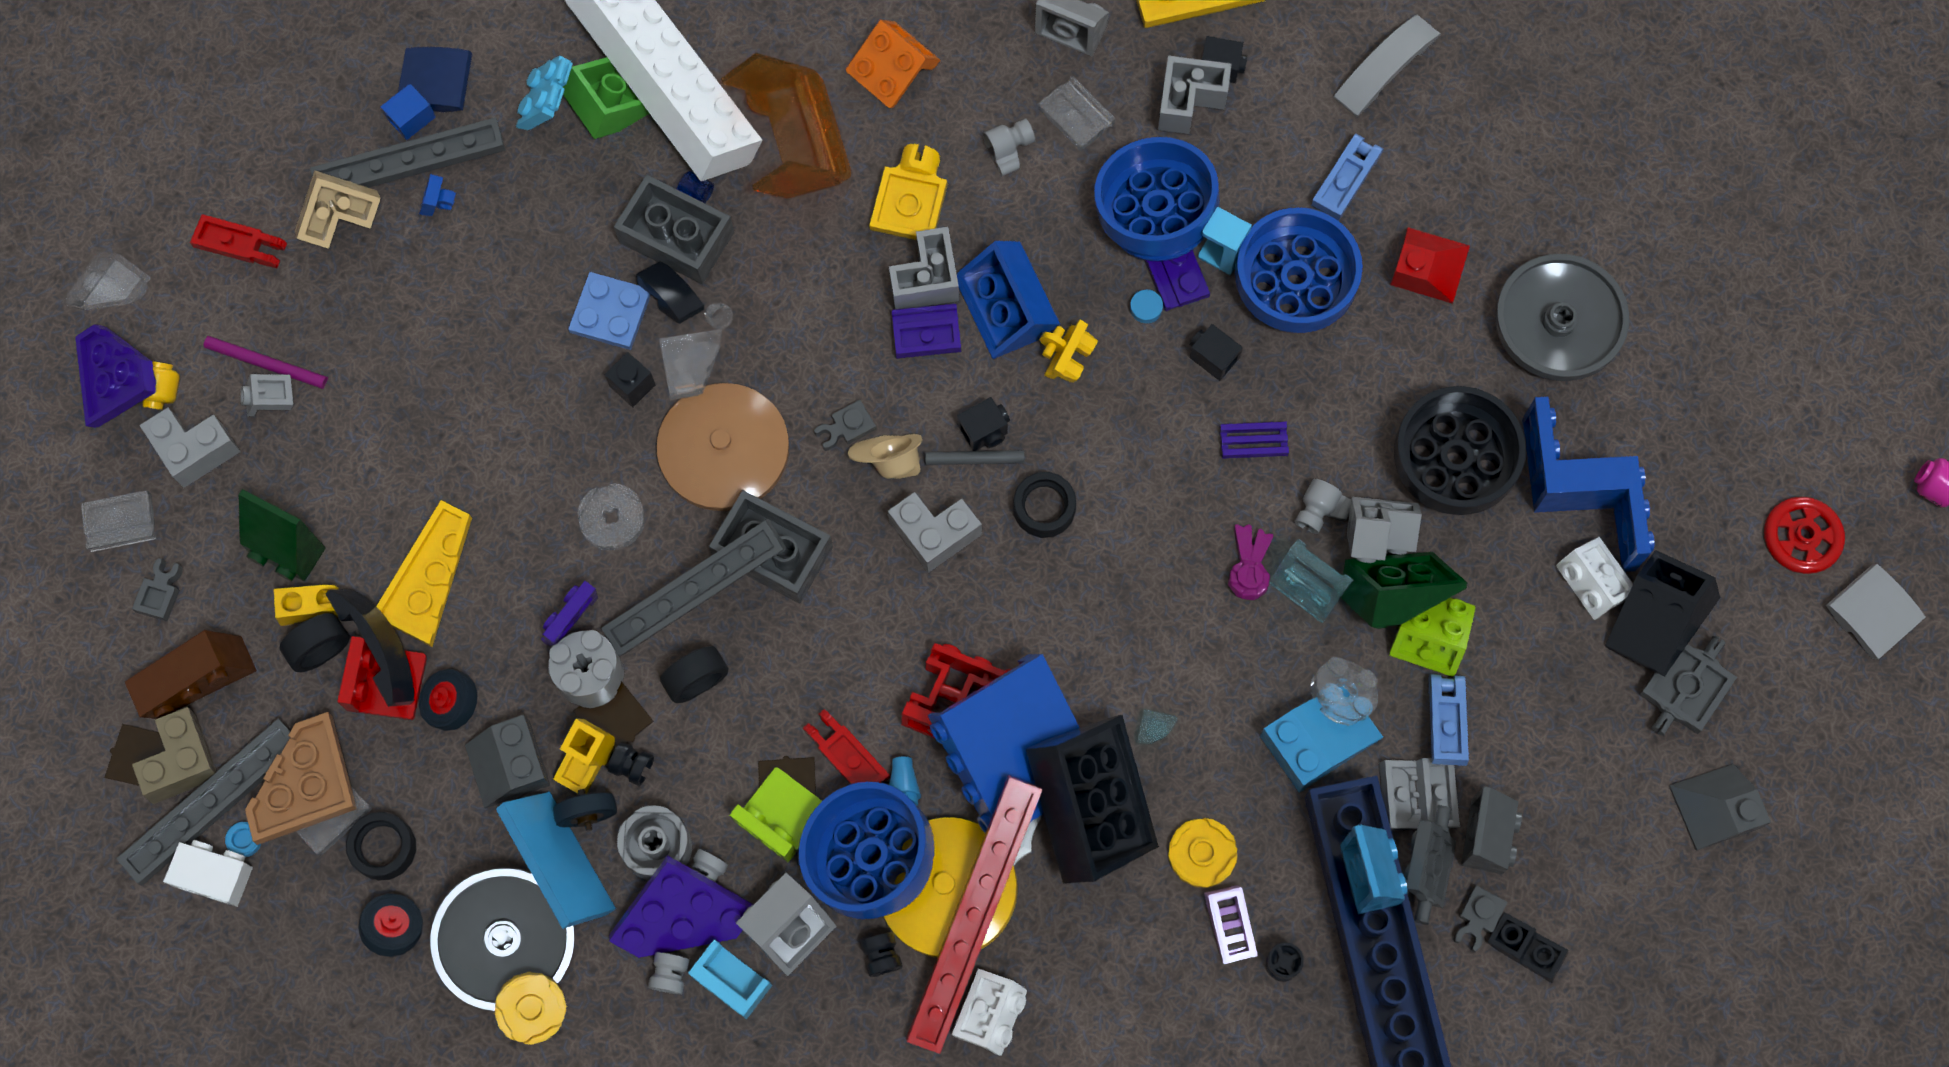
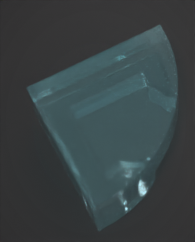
M1144 709L1137 744L1148 745L1162 740L1173 730L1178 717Z

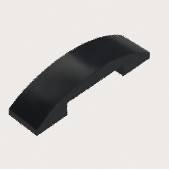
M332 589L327 591L325 594L340 621L355 622L377 661L381 671L373 677V680L388 707L410 705L414 702L413 679L406 653L395 630L383 613L370 600L352 589Z

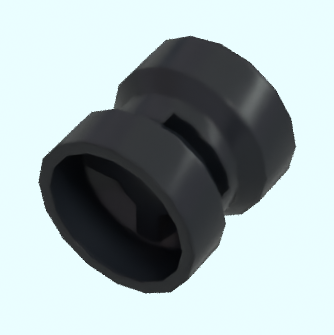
M622 741L610 759L608 772L616 776L624 775L628 777L629 782L640 787L646 779L641 774L645 767L651 769L654 756L645 751L639 753L634 750L632 745Z
M893 932L876 935L860 942L863 953L869 959L867 969L870 977H877L903 968L901 958L894 950L896 940Z
M1284 942L1277 944L1266 958V970L1277 981H1290L1300 973L1303 967V954L1292 943Z

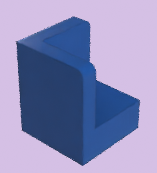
M411 84L380 106L386 119L406 141L436 118L430 104Z

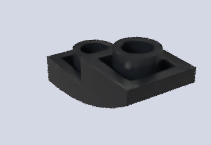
M659 261L636 274L637 285L657 298L659 310L678 324L704 310V304L692 288L667 264Z
M1505 912L1488 941V944L1497 951L1550 983L1555 979L1569 953L1568 949L1538 934L1535 928Z

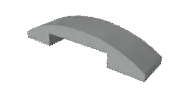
M1415 15L1387 37L1361 63L1337 91L1334 98L1358 117L1378 97L1379 92L1417 55L1420 56L1441 34L1420 16Z

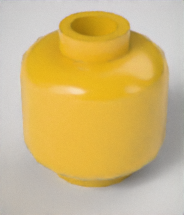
M152 361L156 379V393L144 399L142 407L163 410V404H172L177 399L180 375L172 370L173 365Z

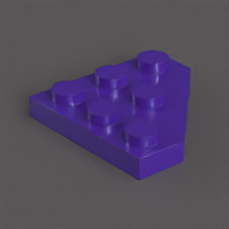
M94 324L75 336L86 427H100L156 393V379L152 361L106 326Z
M667 855L611 931L609 942L641 958L655 955L656 952L666 953L711 944L713 940L722 942L736 939L742 932V929L736 922L754 904Z

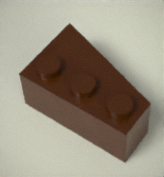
M204 630L126 680L125 684L139 717L158 719L176 712V710L257 670L242 636Z

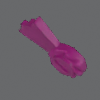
M1236 524L1234 531L1240 562L1231 568L1228 585L1237 597L1255 600L1266 594L1269 587L1270 574L1262 565V561L1273 539V534H1265L1260 528L1254 545H1252V526L1248 524L1242 527Z

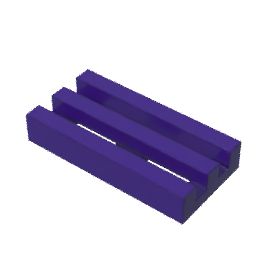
M1287 422L1221 424L1222 459L1288 456ZM1275 431L1280 433L1275 435L1227 436V433ZM1280 443L1281 446L1228 449V445Z

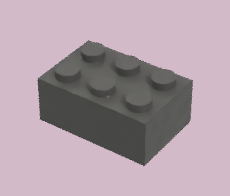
M647 174L614 225L619 243L657 262L661 261L667 264L674 271L700 284L704 283L734 234L731 216Z
M742 490L709 546L711 554H715L763 521L770 520L787 549L746 576L800 604L833 548L831 536Z

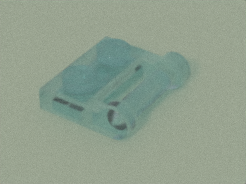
M1298 539L1284 557L1269 584L1323 623L1351 585L1353 579L1347 574L1342 576L1307 550V545ZM1297 559L1333 585L1334 588H1330L1296 562Z

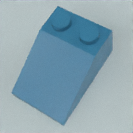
M1342 682L1296 707L1265 727L1260 738L1300 793L1381 740L1383 736L1345 682Z
M1365 825L1354 826L1340 844L1358 914L1400 905L1405 900L1404 894H1407L1408 890L1403 873H1398L1394 860L1398 859V852L1394 839H1388L1387 832L1384 829Z

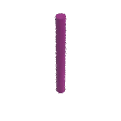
M207 336L204 340L203 346L206 349L281 375H291L292 379L324 389L328 381L326 376L211 336Z

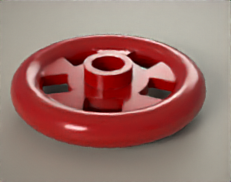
M1794 497L1780 502L1771 510L1764 526V539L1771 556L1780 565L1796 573L1813 574L1828 569L1839 559L1845 545V531L1840 518L1827 504L1810 497ZM1802 510L1805 518L1792 521L1789 513ZM1820 516L1829 528L1821 531V528L1814 522V519ZM1778 528L1788 529V541H1779ZM1801 529L1809 531L1811 538H1804L1801 535ZM1822 540L1830 545L1824 555L1815 550ZM1793 548L1807 552L1805 560L1791 556Z

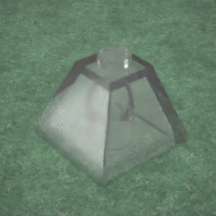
M98 251L61 301V304L66 307L86 311L133 304L134 301L140 300L148 290L146 284L151 277L120 254Z

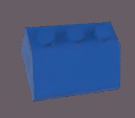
M994 241L957 273L959 289L992 359L1036 342L1040 339L1043 332H1051L1060 325L1021 242Z

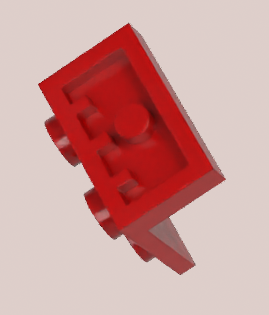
M352 636L337 702L349 712L413 720L415 718L427 656L424 653L405 651L413 679L414 702L410 705L388 707L373 680V677L381 671L364 638Z

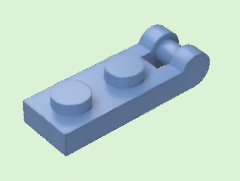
M1355 134L1313 198L1311 205L1340 220L1384 149L1376 144L1374 146L1364 142L1362 136ZM1359 153L1366 157V159L1362 160L1356 157L1355 154Z
M1430 674L1429 697L1432 764L1467 766L1469 752L1465 676L1454 675L1453 679L1441 678V675ZM1442 692H1452L1453 697L1442 696Z

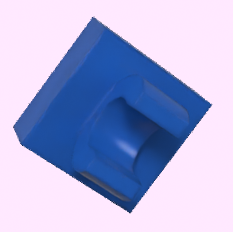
M430 174L419 214L433 216L436 207L451 210L456 193L441 189L443 177Z

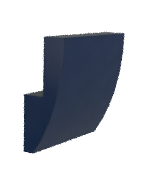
M445 47L406 48L398 92L411 84L430 104L434 112L463 110L472 53L469 50Z

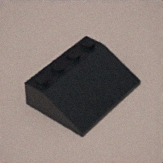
M1117 715L1049 738L1026 749L1035 785L1043 789L1039 799L1063 884L1095 882L1159 847L1123 715Z

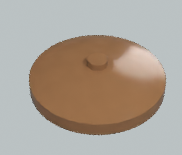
M732 383L707 385L682 397L665 416L657 438L658 462L670 487L690 504L714 511L731 510L742 490L759 499L763 498L780 480L789 456L787 428L774 404L756 390Z

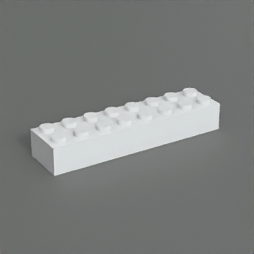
M564 0L700 181L745 167L753 161L762 142L761 137L656 0Z

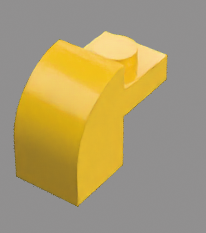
M575 719L560 747V750L564 751L566 755L553 780L577 794L578 790L585 789V794H587L601 766L606 765L611 757L615 737L585 719Z

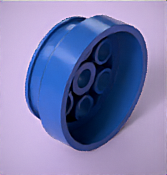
M1146 138L1122 147L1107 159L1096 178L1094 190L1098 219L1103 230L1124 251L1144 260H1170L1193 250L1204 239L1202 235L1203 229L1216 208L1220 206L1218 177L1212 162L1194 145L1175 138Z
M1309 208L1282 209L1268 214L1256 222L1242 242L1235 266L1236 286L1248 310L1266 325L1286 332H1312L1336 322L1349 309L1361 282L1362 257L1352 234L1332 216ZM1300 246L1307 247L1311 254L1301 255L1296 251V248ZM1275 254L1280 258V261L1272 263L1267 261L1264 256ZM1329 268L1335 275L1331 277L1323 276L1319 269ZM1291 275H1297L1301 277L1304 282L1301 284H1293L1288 280V277ZM1265 282L1272 287V290L1264 292L1259 290L1256 285ZM1316 296L1322 297L1326 300L1327 304L1318 306L1312 302L1311 298ZM1290 304L1296 311L1294 313H1285L1281 310L1280 306Z
M859 782L833 792L812 812L800 838L799 864L807 886L818 899L831 909L851 918L874 919L905 908L922 892L928 882L933 866L934 836L927 817L906 794L884 783ZM888 819L886 827L878 831L879 824L883 820ZM853 833H857L855 840L847 844L848 837ZM913 839L911 846L902 851L903 844L907 840ZM881 852L880 859L876 863L871 864L872 857L876 853ZM849 866L848 873L844 877L839 878L841 870ZM906 872L904 880L895 885L897 876ZM870 886H874L872 894L867 898H863L865 890Z

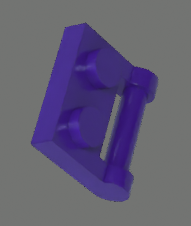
M586 581L580 587L577 585L573 586L564 598L566 603L559 614L553 612L544 623L542 628L546 631L542 634L541 641L552 648L553 645L563 639L589 605L593 606L597 601L596 588Z

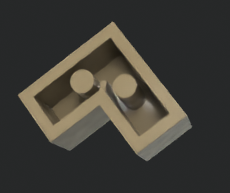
M188 707L155 720L165 751L132 764L141 792L152 804L202 785L217 772L197 716Z

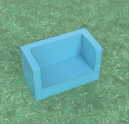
M1217 207L1203 229L1202 235L1207 238V241L1199 252L1198 258L1231 275L1236 266L1240 246L1251 231L1252 225Z
M713 940L688 972L693 979L746 1020L773 986L767 979L762 978L716 940Z

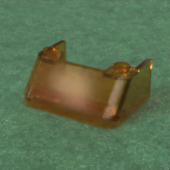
M755 53L721 78L722 84L745 90L747 103L754 112L769 116L782 159V165L752 185L754 191L784 198H793L840 185L851 177V168L825 83L815 70Z

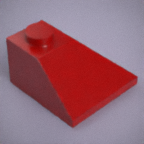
M1408 227L1390 285L1453 304L1470 245Z

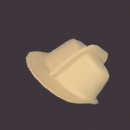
M918 434L879 436L855 443L850 447L848 456L857 462L872 463L879 474L887 479L916 476L920 473L921 469L917 447L923 439Z

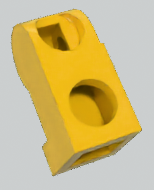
M315 585L273 589L276 620L280 626L304 622L325 613L334 614L338 617L325 593L332 589H339V587L334 585Z

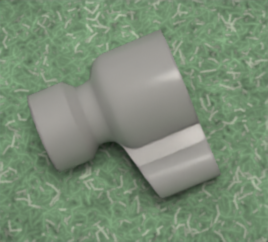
M1026 118L1015 122L1011 128L1006 125H999L983 132L986 148L992 146L995 155L991 157L996 163L1001 176L1020 169L1017 146H1026L1035 142L1033 129Z
M1313 479L1303 497V502L1306 506L1305 510L1299 512L1295 524L1301 528L1308 525L1309 532L1319 534L1324 524L1323 516L1347 521L1351 499L1343 496L1342 492L1330 483Z

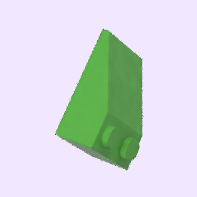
M607 57L572 66L567 84L563 86L565 89L563 95L594 139L620 132L649 114Z

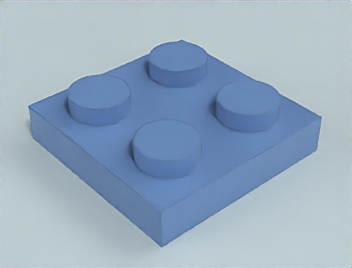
M589 272L568 328L569 333L631 350L651 294L639 285Z

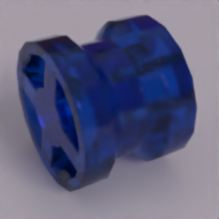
M688 171L678 184L677 190L706 204V201L713 193L714 183L709 180L700 181L694 172Z

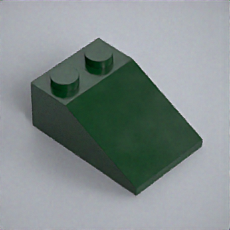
M242 489L238 495L240 544L249 552L246 557L262 567L267 562L277 567L274 572L291 582L295 577L305 582L326 547L299 518Z
M1434 552L1386 556L1385 560H1376L1373 563H1365L1357 559H1345L1339 596L1369 626L1383 629L1391 625H1401L1465 590L1468 582Z

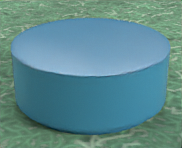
M1141 290L1132 297L1130 312L1137 321L1152 323L1161 316L1163 301L1156 292Z
M248 822L234 824L228 830L225 837L227 849L245 857L255 854L261 844L257 845L253 842Z

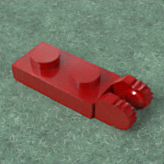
M201 214L190 244L197 249L249 263L256 262L278 268L280 263L278 258L258 250L260 245L263 244L275 250L284 251L287 242L279 237L263 233L260 229Z
M825 709L819 713L821 721L834 732L831 737L825 741L814 726L808 723L803 727L805 733L816 743L823 756L850 785L859 782L884 783L890 778L888 772L844 725L841 726Z

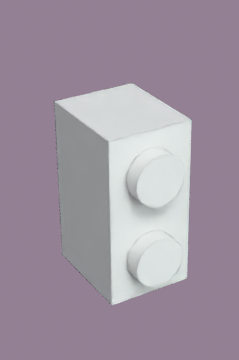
M193 840L191 846L179 842L163 882L175 888L238 907L253 867L244 863L245 856L225 850L222 856L212 852L213 846Z

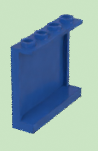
M1043 654L1026 655L1018 660L1019 665L979 690L940 713L928 714L932 723L930 725L931 733L939 743L943 744L948 754L946 756L947 764L955 774L959 775L964 785L962 786V793L971 805H974L979 814L977 821L985 834L1008 775L1035 785L1026 749L1049 738L1080 728ZM1040 799L1038 800L1031 821L1035 820L1036 818L1044 814L1040 803Z

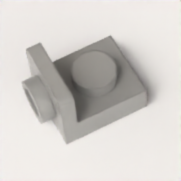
M250 374L246 385L241 386L240 390L241 405L246 406L247 416H255L257 410H291L293 407L291 375Z

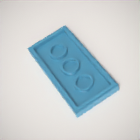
M550 792L503 802L496 810L562 929L606 916L616 909L571 828L556 825L553 808L557 803Z

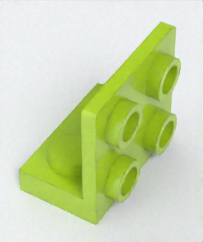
M1450 597L1401 624L1392 643L1389 656L1453 677L1467 649L1476 607L1460 599Z
M776 767L744 808L738 804L731 812L730 817L736 824L789 863L799 850L800 838L807 820L822 800Z

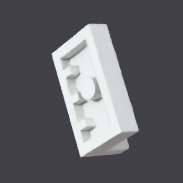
M1600 537L1574 549L1556 565L1594 620L1600 618L1611 608L1626 601L1633 586L1632 581Z
M978 969L952 1035L1001 1056L1004 1048L1011 1042L1012 1028L1016 1018L1025 1007L1027 990L1013 980Z

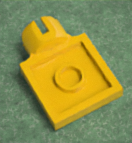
M908 144L903 149L900 164L897 167L885 166L869 225L870 230L917 240L916 231L937 228L948 185L946 179H941L936 175L940 163L938 151L925 146L922 159L919 161L921 153L917 152L919 144Z

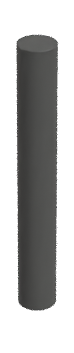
M1024 450L925 452V465L1025 463Z

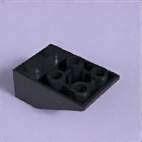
M1655 550L1637 575L1605 644L1606 648L1665 677L1721 598L1716 578Z

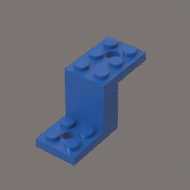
M1535 397L1522 418L1534 513L1614 508L1621 567L1624 572L1636 571L1653 552L1655 545L1653 532L1648 531L1647 519L1650 516V505L1648 499L1643 497L1642 487L1645 486V470L1643 467H1639L1638 456L1557 460L1560 458L1559 440L1554 439L1553 428L1556 426L1555 409L1550 408L1549 397Z

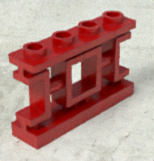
M934 643L931 654L926 661L925 670L939 676L929 698L912 692L910 701H907L902 712L901 725L934 738L930 730L932 723L928 714L935 713L933 709L939 696L957 703L969 696L972 689L979 690L1012 669L1004 671L992 666V663L985 658L978 656L972 658L962 654L958 648L952 645ZM950 668L968 675L962 691L945 684Z

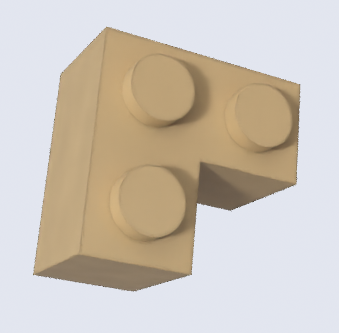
M314 171L295 228L296 238L329 249L338 219L371 229L381 199L378 191Z

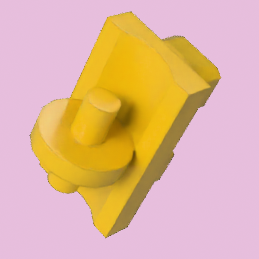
M1078 320L1076 326L1070 325L1063 339L1062 336L1065 330L1060 326H1057L1053 333H1042L1039 340L1046 346L1042 355L1051 359L1054 351L1056 352L1044 376L1051 379L1060 377L1072 383L1079 379L1084 366L1071 358L1074 351L1087 357L1093 352L1098 342L1096 338L1085 331L1088 326L1087 323Z

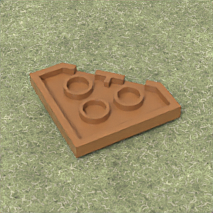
M329 712L295 723L288 735L290 739L280 755H276L263 778L265 782L256 798L252 797L247 805L245 812L252 840L257 845L357 809L333 717Z

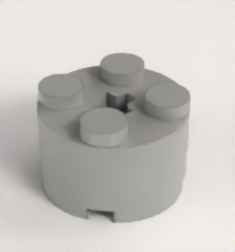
M588 630L571 633L550 649V677L566 700L581 707L595 708L608 703L615 697L621 681L623 682L624 667L612 644L599 632ZM588 667L589 670L584 672V668Z
M645 806L635 811L634 814L623 822L618 832L617 847L621 858L629 869L638 877L649 881L667 855L687 865L692 853V840L688 829L675 813L661 806ZM658 837L662 845H658L656 850L652 851L648 844L654 843L655 838Z

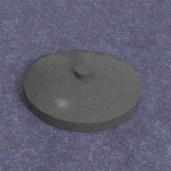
M1549 254L1526 262L1508 278L1497 300L1495 323L1503 347L1511 358L1525 370L1549 380L1574 381L1598 373L1616 357L1627 337L1629 309L1622 289L1605 269L1579 256Z
M492 868L465 878L446 895L433 920L430 940L431 954L440 978L451 992L473 1006L494 1010L496 996L503 984L516 975L526 972L542 973L558 983L564 975L572 956L574 930L573 926L562 929L531 872L516 868Z

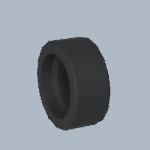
M1049 471L1036 472L1026 477L1017 486L1013 498L1014 517L1019 526L1028 534L1039 538L1054 537L1063 533L1072 524L1076 513V494L1071 484L1061 475ZM1039 487L1055 489L1064 500L1062 515L1051 523L1034 521L1026 512L1025 501L1027 496Z
M325 613L308 619L291 630L281 641L279 650L295 672H307L318 668L342 652L347 646L350 636L334 614Z
M703 647L685 655L668 667L661 675L660 682L672 702L677 704L697 697L721 682L728 674L729 668L716 647Z
M387 812L370 813L360 818L350 829L346 839V854L351 865L364 876L378 881L391 880L403 874L412 864L416 854V838L412 829L398 816ZM387 826L393 828L399 834L401 850L399 856L392 863L377 867L369 864L364 859L361 852V844L364 836L370 830L376 827Z

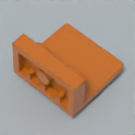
M880 19L846 68V72L888 108H893L921 69L933 70L941 60L898 23Z

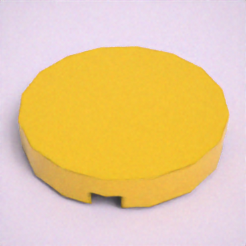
M1193 819L1185 822L1175 831L1169 843L1168 858L1172 870L1182 881L1194 887L1208 888L1220 884L1230 876L1237 863V847L1234 836L1225 825L1213 819Z
M526 972L514 976L503 984L496 996L494 1011L498 1027L506 1037L514 1041L523 1042V1044L533 1045L548 1040L558 1032L565 1017L566 1002L562 989L554 979L542 973Z

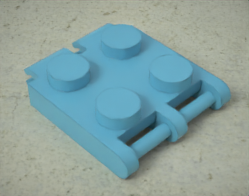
M558 56L531 71L527 79V85L531 87V90L519 104L518 113L522 117L517 122V128L530 130L553 118L554 113L559 109L565 90L563 86L567 84L573 65L570 60Z

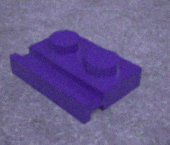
M1193 250L1170 260H1145L1157 292L1163 301L1165 312L1210 297L1209 289Z
M956 304L892 310L897 359L961 352Z

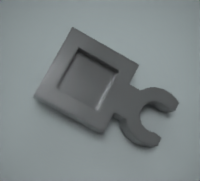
M858 400L832 414L834 424L819 425L815 428L814 433L816 437L823 433L831 435V439L822 444L824 451H828L837 445L840 438L843 437L846 443L850 444L876 430V425L861 400Z
M158 558L153 565L154 580L143 579L132 610L142 615L168 621L180 591L171 585L181 577L183 572L182 566L174 563L172 570L169 573H164L163 570L166 562Z
M1477 885L1474 886L1459 918L1467 921L1468 924L1456 932L1454 942L1460 943L1463 935L1469 934L1474 938V945L1471 951L1476 952L1483 942L1481 931L1484 930L1489 934L1493 933L1507 901Z

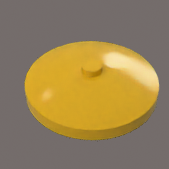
M944 817L928 820L934 836L933 866L928 882L918 897L908 906L884 916L894 934L907 946L924 955L936 958L939 955L985 836L979 824L961 818ZM909 839L903 844L902 851L911 846L913 839ZM1014 865L981 949L988 946L1001 934L1014 912L1018 892L1017 875ZM906 872L897 876L895 885L904 880Z

